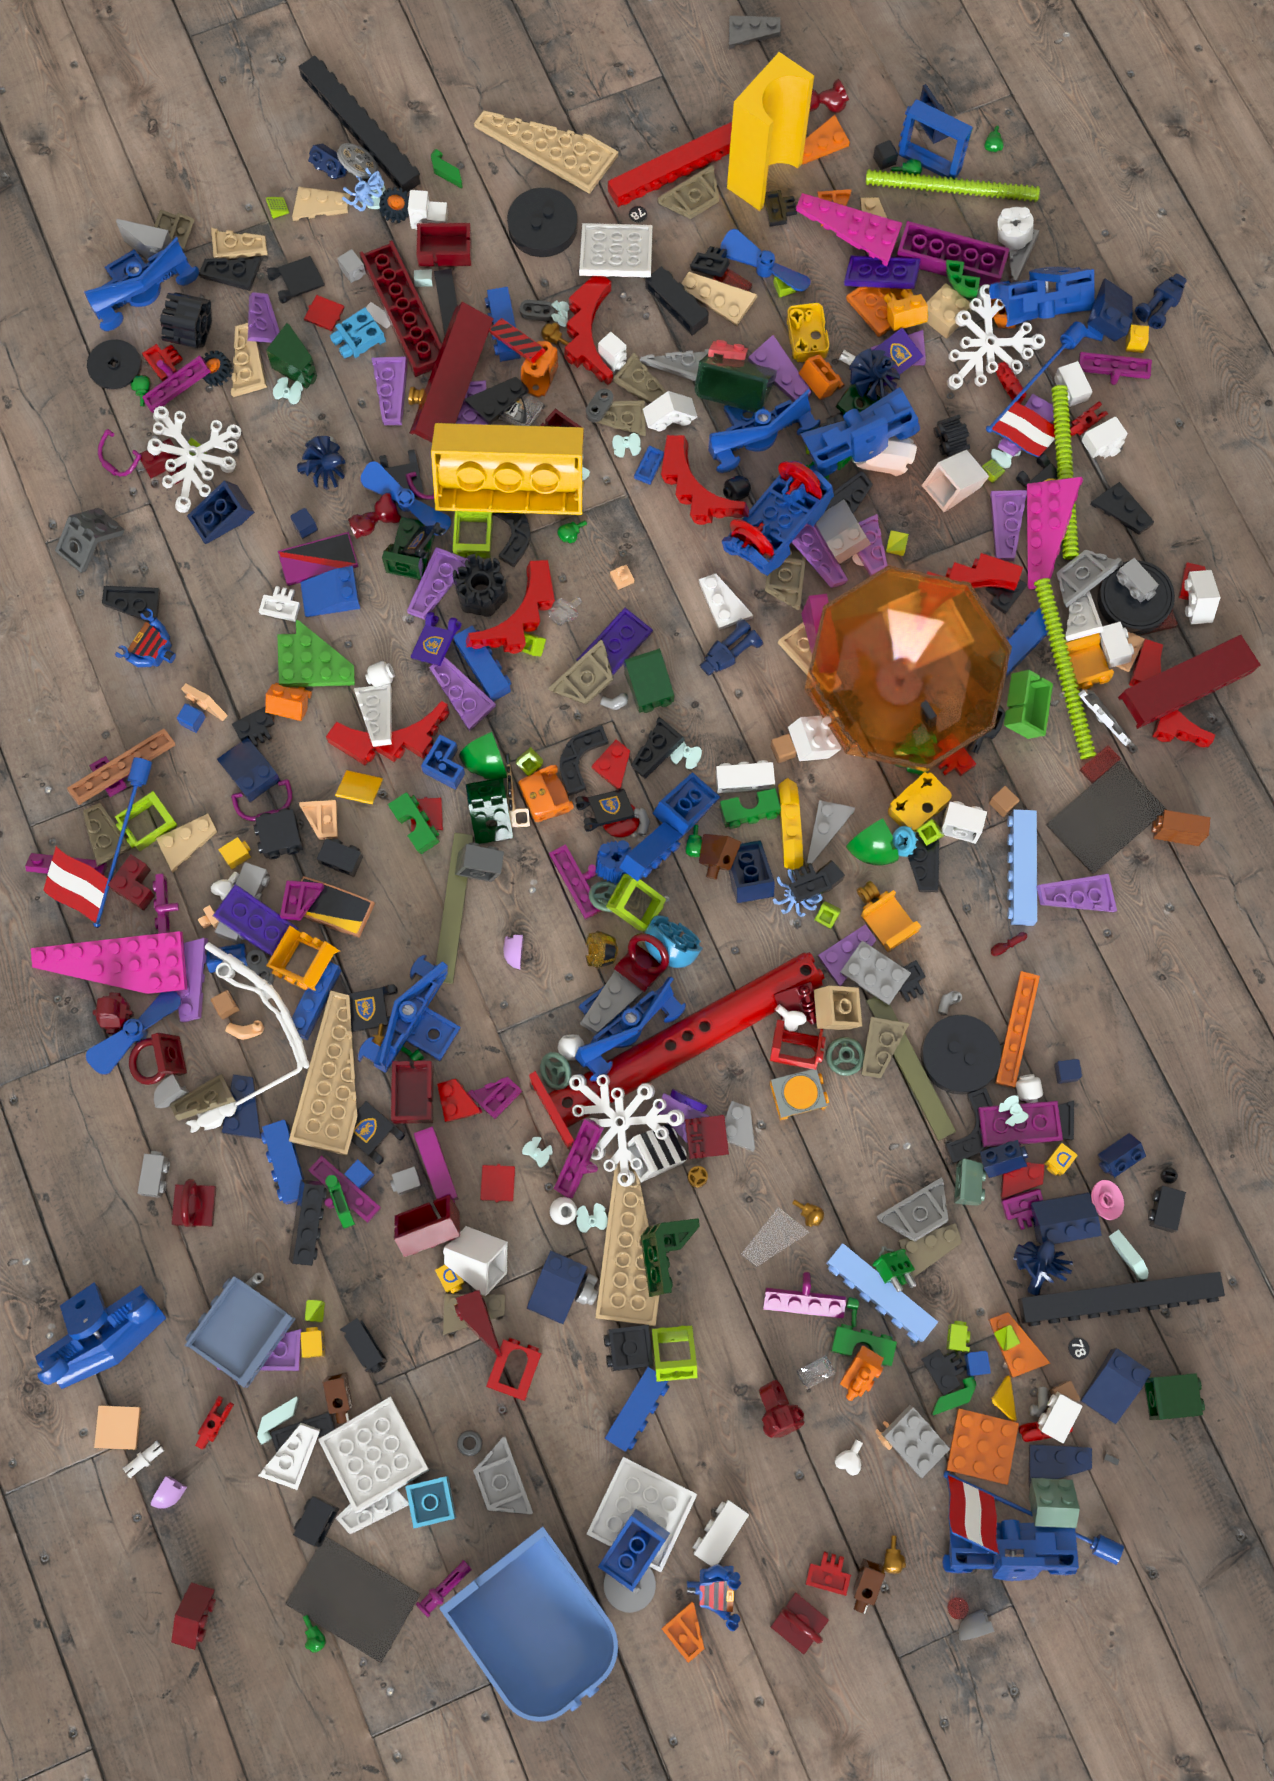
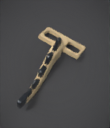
M506 753L507 805L511 827L530 826L529 809L516 808L510 765L511 760L509 753ZM526 812L527 822L517 823L516 813Z

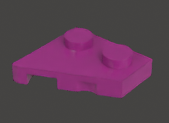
M287 880L280 913L281 919L301 921L323 891V883Z
M509 1077L499 1079L496 1083L484 1085L485 1087L478 1090H470L468 1093L490 1116L496 1119L517 1098L522 1090Z

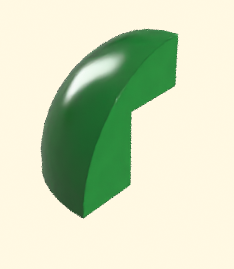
M946 260L947 276L952 287L966 299L973 300L977 298L980 278L962 275L964 262Z
M492 732L475 739L461 750L459 758L465 768L472 774L475 773L487 780L507 778L506 770Z
M883 818L860 832L846 846L854 857L871 865H888L899 859L898 850L892 841L893 836Z

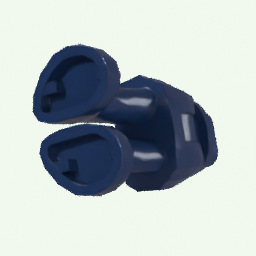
M1176 273L1173 277L1159 284L1154 289V297L1148 304L1140 303L1135 308V313L1139 320L1146 322L1160 301H1162V306L1148 321L1150 327L1161 329L1166 323L1165 315L1170 307H1176L1181 300L1185 288L1184 285L1187 282L1186 278Z
M741 618L736 623V629L724 641H716L700 667L710 676L714 671L717 673L736 663L735 658L750 646L759 648L763 645V641L754 629L751 630L750 625ZM746 635L734 648L728 649L740 637Z

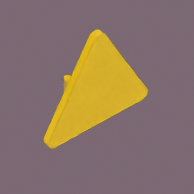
M1008 1375L1004 1378L991 1399L993 1404L1011 1421H1016L1011 1377Z

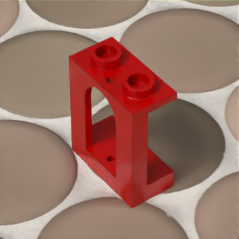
M777 1019L770 1061L816 1070L818 1062L822 1063L824 1051H820L821 1048L824 1049L826 1037L822 1036L823 1029H820L819 1036L783 1030L785 1021ZM781 1042L810 1047L814 1050L815 1056L808 1059L780 1054Z
M509 1337L508 1341H502L500 1347L502 1356L496 1358L486 1387L526 1401L542 1353L538 1352L539 1348L529 1344L527 1348L520 1346V1341ZM515 1349L525 1351L528 1357L518 1389L499 1383L508 1355Z

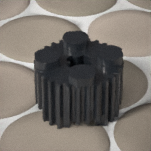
M960 415L938 421L937 427L933 428L935 437L940 440L939 450L942 455L946 454L949 457L970 449V444H967L966 440L969 437L968 428L965 423L962 424L960 422Z

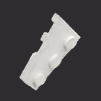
M716 573L699 579L700 587L718 630L735 625L741 618L745 621L753 618V614Z
M1090 591L1069 606L1066 641L1103 632V627Z
M300 1423L258 1476L297 1490L320 1429Z
M395 1490L357 1514L354 1512L351 1504H349L336 1519L349 1534H352L408 1506L409 1502L398 1490Z

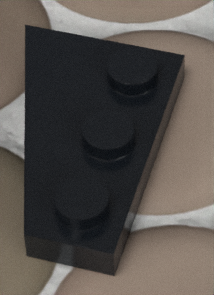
M1120 482L1098 496L1090 504L1095 508L1098 507L1105 511L1104 514L1109 517L1113 516L1118 519L1122 525L1138 535L1154 524V520Z
M103 587V606L144 620L140 616L141 613L146 618L149 617V612L146 611V608L152 610L153 618L156 617L158 619L159 588Z

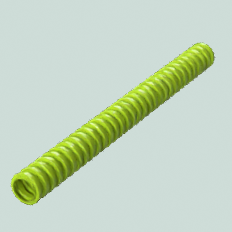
M871 169L867 170L865 181L866 185L872 184V186L874 184H877V186L882 185V187L888 185L889 188L891 186L893 188L898 186L899 189L901 187L907 189L908 187L910 190L915 188V190L920 189V191H923V189H926V191L931 190V192H934V190L936 192L942 191V193L947 191L948 194L950 192H953V194L957 192L959 195L961 193L964 195L969 194V196H972V194L974 196L980 195V197L985 195V197L991 196V198L996 196V198L1001 197L1004 199L1006 197L1008 200L1012 198V200L1018 199V201L1023 199V201L1029 200V202L1032 200L1037 202L1040 195L1039 186L1034 187L1033 185L1031 187H1028V185L1023 186V184H1020V186L1017 184L1012 185V183L1007 185L1005 182L1003 184L1001 182L996 184L995 181L993 183L987 181L986 183L984 180L979 182V180L974 181V179H971V181L968 179L963 180V178H960V180L958 178L952 179V177L947 179L945 176L944 178H941V176L937 178L935 175L930 177V175L925 176V174L920 176L919 174L914 175V173L911 175L909 173L903 174V172L900 174L898 172L892 173V171L888 173L886 170L884 172L879 170L878 172L876 169L873 171Z
M1057 385L1051 389L1053 418L1055 419L1054 434L1056 435L1055 450L1057 451L1056 466L1058 467V480L1074 478L1072 477L1074 472L1073 461H1071L1073 457L1072 445H1070L1071 430L1069 429L1068 387L1065 385ZM1076 504L1073 506L1064 540H1062L1063 558L1066 560H1073L1079 555V548L1077 547L1079 545L1077 542L1078 532L1076 531L1077 520H1075L1077 518V515H1075Z
M1049 578L1039 579L1034 582V586L1037 587L1035 591L1038 592V602L1041 603V613L1044 614V624L1047 625L1045 628L1048 631L1047 636H1050L1048 640L1051 642L1050 647L1053 648L1051 651L1054 653L1053 658L1056 659L1054 661L1057 664L1056 669L1059 670L1057 674L1060 675V685L1063 686L1062 691L1065 693L1063 696L1066 697L1065 703L1068 704L1066 708H1069L1068 714L1071 715L1069 719L1072 720V730L1075 731L1074 736H1076L1075 742H1078L1077 748L1080 749L1078 750V753H1081L1079 757L1082 760L1089 759L1097 755V753L1094 752L1095 746H1092L1094 743L1091 741L1092 735H1089L1091 731L1088 729L1089 724L1086 723L1088 721L1085 718L1086 713L1083 712L1085 710L1082 707L1083 701H1080L1081 697L1078 695L1080 690H1077L1079 686L1076 684L1077 679L1074 678L1076 675L1073 673L1074 668L1071 667L1073 663L1070 662L1071 657L1068 656L1070 654L1067 651L1068 646L1065 645L1067 641L1064 640L1065 634L1062 633L1064 630L1061 628L1062 623L1059 622L1061 618L1058 617L1059 612L1056 611L1058 607L1055 606L1056 601L1053 600L1055 596L1052 595V585L1049 584Z

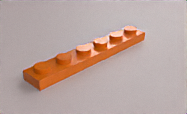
M1023 971L1019 974L995 1084L1015 1088L1040 978L1038 975Z

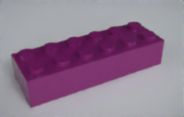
M907 221L897 257L920 258L921 270L947 276L946 260L964 262L962 275L979 277V285L983 286L1000 282L1010 249Z

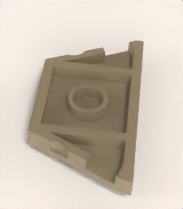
M714 166L707 167L658 197V204L692 219L718 203L719 193Z
M790 550L791 554L782 565L766 576L765 591L791 607L800 610L806 558L799 550L793 552Z
M600 640L548 689L587 705L614 680L604 642Z

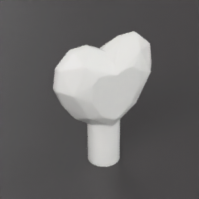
M234 871L228 880L216 881L211 886V892L214 895H219L223 901L237 881L239 874Z
M780 1004L775 1008V1011L783 1016V1021H785L784 1028L788 1031L795 1032L799 1025L806 1022V1016L802 1012L788 1011Z
M855 1440L851 1450L843 1451L836 1456V1467L846 1469L848 1474L852 1476L857 1475L861 1470V1460L858 1452L863 1443Z

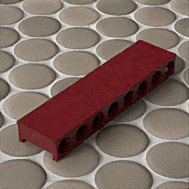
M393 240L389 241V244L372 251L360 252L365 271L414 376L417 377L432 371L442 344Z
M461 302L455 308L410 429V434H416L432 443L435 423H456L494 318L464 302Z
M1239 635L1124 690L1118 699L1123 700L1137 723L1136 728L1139 729L1252 674L1261 664L1243 636Z

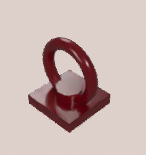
M639 933L630 939L628 953L616 964L614 969L645 992L667 969L669 954L659 939L650 934ZM646 941L654 945L661 955V963L637 945V943Z
M163 1033L152 1034V1038L139 1041L130 1053V1072L133 1078L141 1084H155L162 1080L166 1074L179 1076L187 1074L180 1036ZM146 1046L154 1047L158 1073L152 1077L143 1076L137 1068L138 1054Z
M194 1179L186 1180L184 1185L175 1184L171 1225L213 1227L216 1186L197 1185Z
M795 1592L786 1606L781 1609L780 1614L770 1627L802 1654H805L813 1642L817 1644L822 1643L823 1638L820 1632L829 1619Z

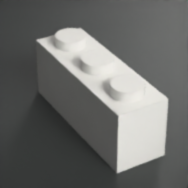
M762 760L753 764L740 762L738 765L723 763L716 766L717 793L773 789L775 786L773 762Z
M729 1500L726 1503L723 1501L720 1503L715 1511L718 1513L714 1521L710 1519L704 1528L706 1531L703 1539L699 1537L692 1547L695 1549L693 1554L710 1566L720 1562L749 1516L748 1513Z

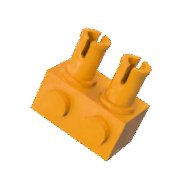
M904 289L901 292V297L903 298L901 300H897L894 293L885 295L887 321L893 331L927 322L928 304L921 294L914 295L911 289H907V291Z

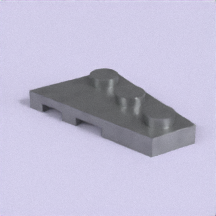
M730 16L729 49L739 44L747 45L750 41H763L780 36L781 17Z

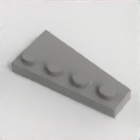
M615 970L580 1025L595 1034L599 1033L620 1012L625 1010L630 1003L636 1000L643 991Z

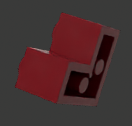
M170 438L162 442L163 444L174 446ZM148 450L140 453L141 464L150 479L167 471L165 468L167 460H175L180 457L179 455L163 451L158 455H152ZM184 463L177 467L174 472H167L172 476L185 469L186 464Z
M130 854L108 886L115 893L145 911L155 897L150 889L142 885L151 869L147 864Z
M190 1583L175 1613L171 1643L195 1650L198 1643L203 1642L206 1635V1629L204 1628L208 1621L207 1614L214 1610L216 1604L214 1589Z

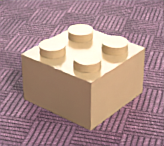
M945 283L926 302L928 304L926 323L947 339L959 327L955 322V316L962 310L971 313L970 302ZM962 315V318L966 320L967 317L965 315Z
M826 986L814 990L818 1029L849 1030L862 1026L859 988Z

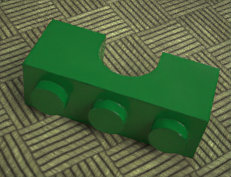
M776 789L757 792V806L752 809L744 808L740 803L739 797L720 801L719 808L725 828L730 827L733 829L740 827L743 823L754 824L759 822L760 819L767 818V820L777 818L780 815L781 807Z
M406 792L390 802L388 806L401 824L409 819L416 820L415 830L407 836L416 850L423 854L440 842L437 838L440 834L434 826L430 827L427 821L430 819L425 811L419 810L418 805L420 803L414 795L410 796Z
M841 1324V1327H835L830 1351L852 1356L855 1345L857 1343H865L871 1351L884 1358L881 1365L890 1367L893 1363L897 1342L892 1340V1336L881 1334L880 1337L872 1335V1331L861 1329L858 1332L853 1330V1326Z

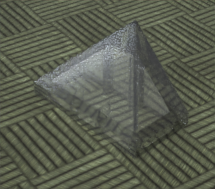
M826 1355L796 1371L806 1390L836 1374Z

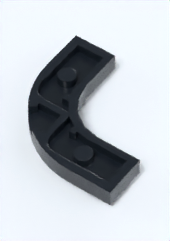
M492 512L493 515L505 521L511 529V537L498 555L499 559L515 567L529 546L530 526L528 519L524 513Z
M602 725L575 735L568 741L560 757V774L568 796L586 790L579 770L580 759L583 755L592 749L609 744Z
M986 1087L967 1094L974 1113L975 1125L969 1135L945 1145L952 1164L972 1157L985 1148L982 1144L978 1108L993 1106Z

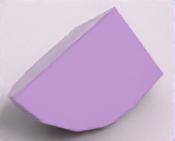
M513 935V938L506 936L504 939V958L509 965L516 969L521 968L523 935Z
M170 1476L165 1477L152 1499L151 1506L160 1509L175 1505L187 1487Z

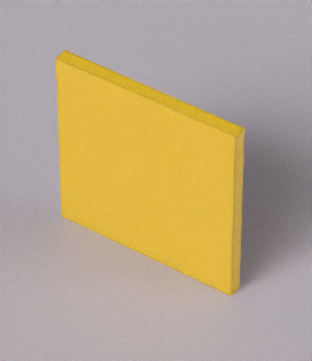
M346 770L336 796L373 804L383 778Z

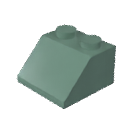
M962 1159L956 1164L955 1204L978 1206L981 1204V1201H984L985 1189H982V1181L986 1180V1171L983 1169V1163Z

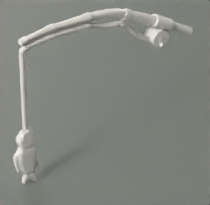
M210 942L206 944L205 949L223 960V963H220L216 968L217 976L236 987L255 991V993L260 995L263 1003L276 1014L292 1047L297 1062V1069L237 1102L197 1114V1120L186 1122L187 1125L191 1126V1133L196 1132L200 1127H205L204 1130H209L221 1126L223 1119L232 1116L238 1105L296 1075L302 1070V1067H309L302 1038L280 995L268 984V981L262 979L253 970L245 966L244 962L231 954L225 953ZM235 971L248 978L258 987H252L233 980ZM262 990L266 991L273 998L281 1012L269 1003Z

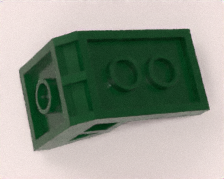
M401 517L394 544H390L383 551L382 560L386 573L418 580L422 579L427 568L435 535L431 537L423 548L424 551L429 552L425 559L418 556L400 554L418 528L424 526L419 520Z
M699 1218L659 1223L647 1227L642 1233L641 1243L649 1297L672 1293L673 1282L668 1270L670 1261L666 1253L682 1249L700 1227Z

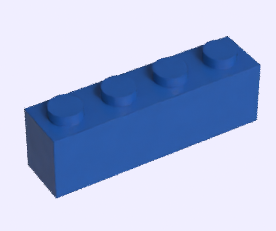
M508 286L487 290V297L484 299L486 309L490 308V313H487L488 316L494 318L492 324L494 325L502 318L516 328ZM492 335V340L496 339L497 343L494 344L495 355H499L500 362L521 358L520 354Z
M1040 608L1035 613L1031 611L1025 618L1026 622L1023 625L1019 624L1014 629V635L1011 638L1007 636L1001 643L1002 647L999 650L995 649L990 654L989 664L997 667L1002 672L1004 679L1047 635L1048 631L1045 629L1047 625L1044 624V614L1041 613Z
M472 625L454 635V643L486 695L494 702L511 692V681L507 675H503L500 671L502 667L498 660L494 661L492 658L493 652L489 646H483L480 649L466 647L465 640L468 634L479 632Z
M663 822L625 856L619 868L637 882L643 876L645 878L648 877L653 868L656 869L661 864L662 859L665 861L670 856L671 851L675 852L681 844L679 840L682 834L666 822Z
M329 962L315 986L316 990L314 991L310 988L305 990L292 1016L300 1037L306 1040L309 1039L328 1000L330 990H333L342 971L338 965Z
M284 1119L262 1126L261 1138L263 1144L268 1146L269 1151L266 1152L268 1162L272 1163L274 1167L271 1173L274 1182H278L279 1189H277L278 1198L288 1205L297 1202L300 1180H304L294 1142L289 1141L291 1134L289 1124Z
M648 1367L605 1439L625 1452L627 1449L632 1450L637 1442V1439L634 1438L638 1430L643 1432L648 1423L645 1420L649 1412L654 1414L659 1405L656 1402L660 1395L664 1397L669 1389L668 1381L657 1382L656 1371Z

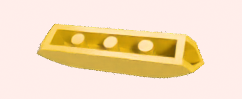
M786 778L778 784V798L781 807V838L784 867L793 870L803 866V843L798 787L795 782Z

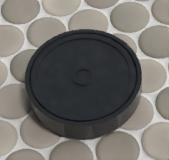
M534 188L523 192L512 202L507 215L508 232L512 242L522 252L535 257H550L563 252L573 243L578 230L577 211L573 202L562 192L551 188Z
M1137 560L1159 584L1155 590L1156 594L1150 600L1145 599L1141 603L1133 598L1128 588L1122 585L1116 576L1119 569L1123 566L1121 565L1102 581L1098 591V606L1102 616L1109 624L1121 622L1122 627H1126L1127 632L1139 635L1152 632L1165 622L1173 609L1175 592L1172 582L1164 571L1149 562Z
M953 1015L940 1020L929 1030L922 1043L921 1062L928 1078L938 1088L952 1094H969L982 1089L994 1078L1001 1063V1047L997 1036L986 1023L968 1015Z

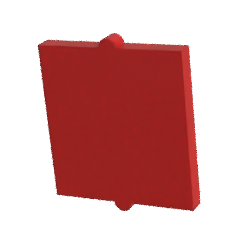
M316 295L312 304L308 306L309 310L304 317V321L333 331L336 323L340 321V316L345 306Z
M424 797V799H417L420 803L418 805L419 810H424L430 819L427 821L430 827L434 826L436 830H443L442 798ZM411 819V832H413L416 828L415 819Z
M497 1164V1166L482 1165L480 1200L495 1201L496 1203L499 1201L513 1202L515 1166H501L500 1164Z

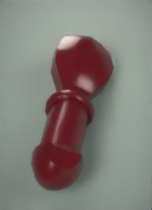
M1020 932L1017 936L1010 940L1008 939L1007 943L995 944L991 948V954L993 956L1003 954L1010 947L1013 948L1016 944L1025 941L1027 933Z

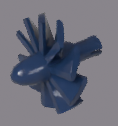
M871 348L859 353L850 364L851 385H856L861 397L864 396L868 387H871L867 397L877 402L876 385L880 388L882 399L889 394L883 387V382L892 391L897 389V383L888 380L885 376L888 375L900 380V375L895 368H892L897 363L893 359L883 356L885 351H871Z
M329 436L313 437L305 443L307 449L302 456V460L308 461L298 463L297 470L300 474L306 473L307 476L311 472L315 473L313 481L316 487L319 485V476L321 474L325 490L330 489L328 477L332 480L334 488L338 487V481L335 479L332 471L342 479L345 477L342 468L338 466L339 464H346L344 458L338 453L340 446L330 441Z
M1046 1240L1039 1246H1035L1032 1241L1027 1242L1023 1246L1019 1244L1014 1253L1013 1260H1016L1018 1268L1020 1270L1026 1268L1032 1276L1027 1289L1032 1295H1040L1043 1281L1046 1279L1050 1283H1054L1049 1274L1067 1281V1278L1061 1273H1072L1071 1269L1063 1265H1073V1262L1055 1259L1065 1255V1253L1062 1251L1055 1252V1245L1050 1240Z

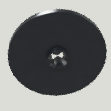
M114 339L100 343L91 351L87 359V371L90 378L98 386L105 389H120L128 386L133 382L134 377L139 375L141 370V358L138 351L133 345L123 340Z

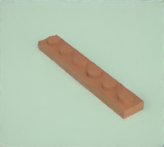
M162 729L69 786L67 790L76 803L80 805L127 776L134 757L151 761L174 747L175 742L167 731Z

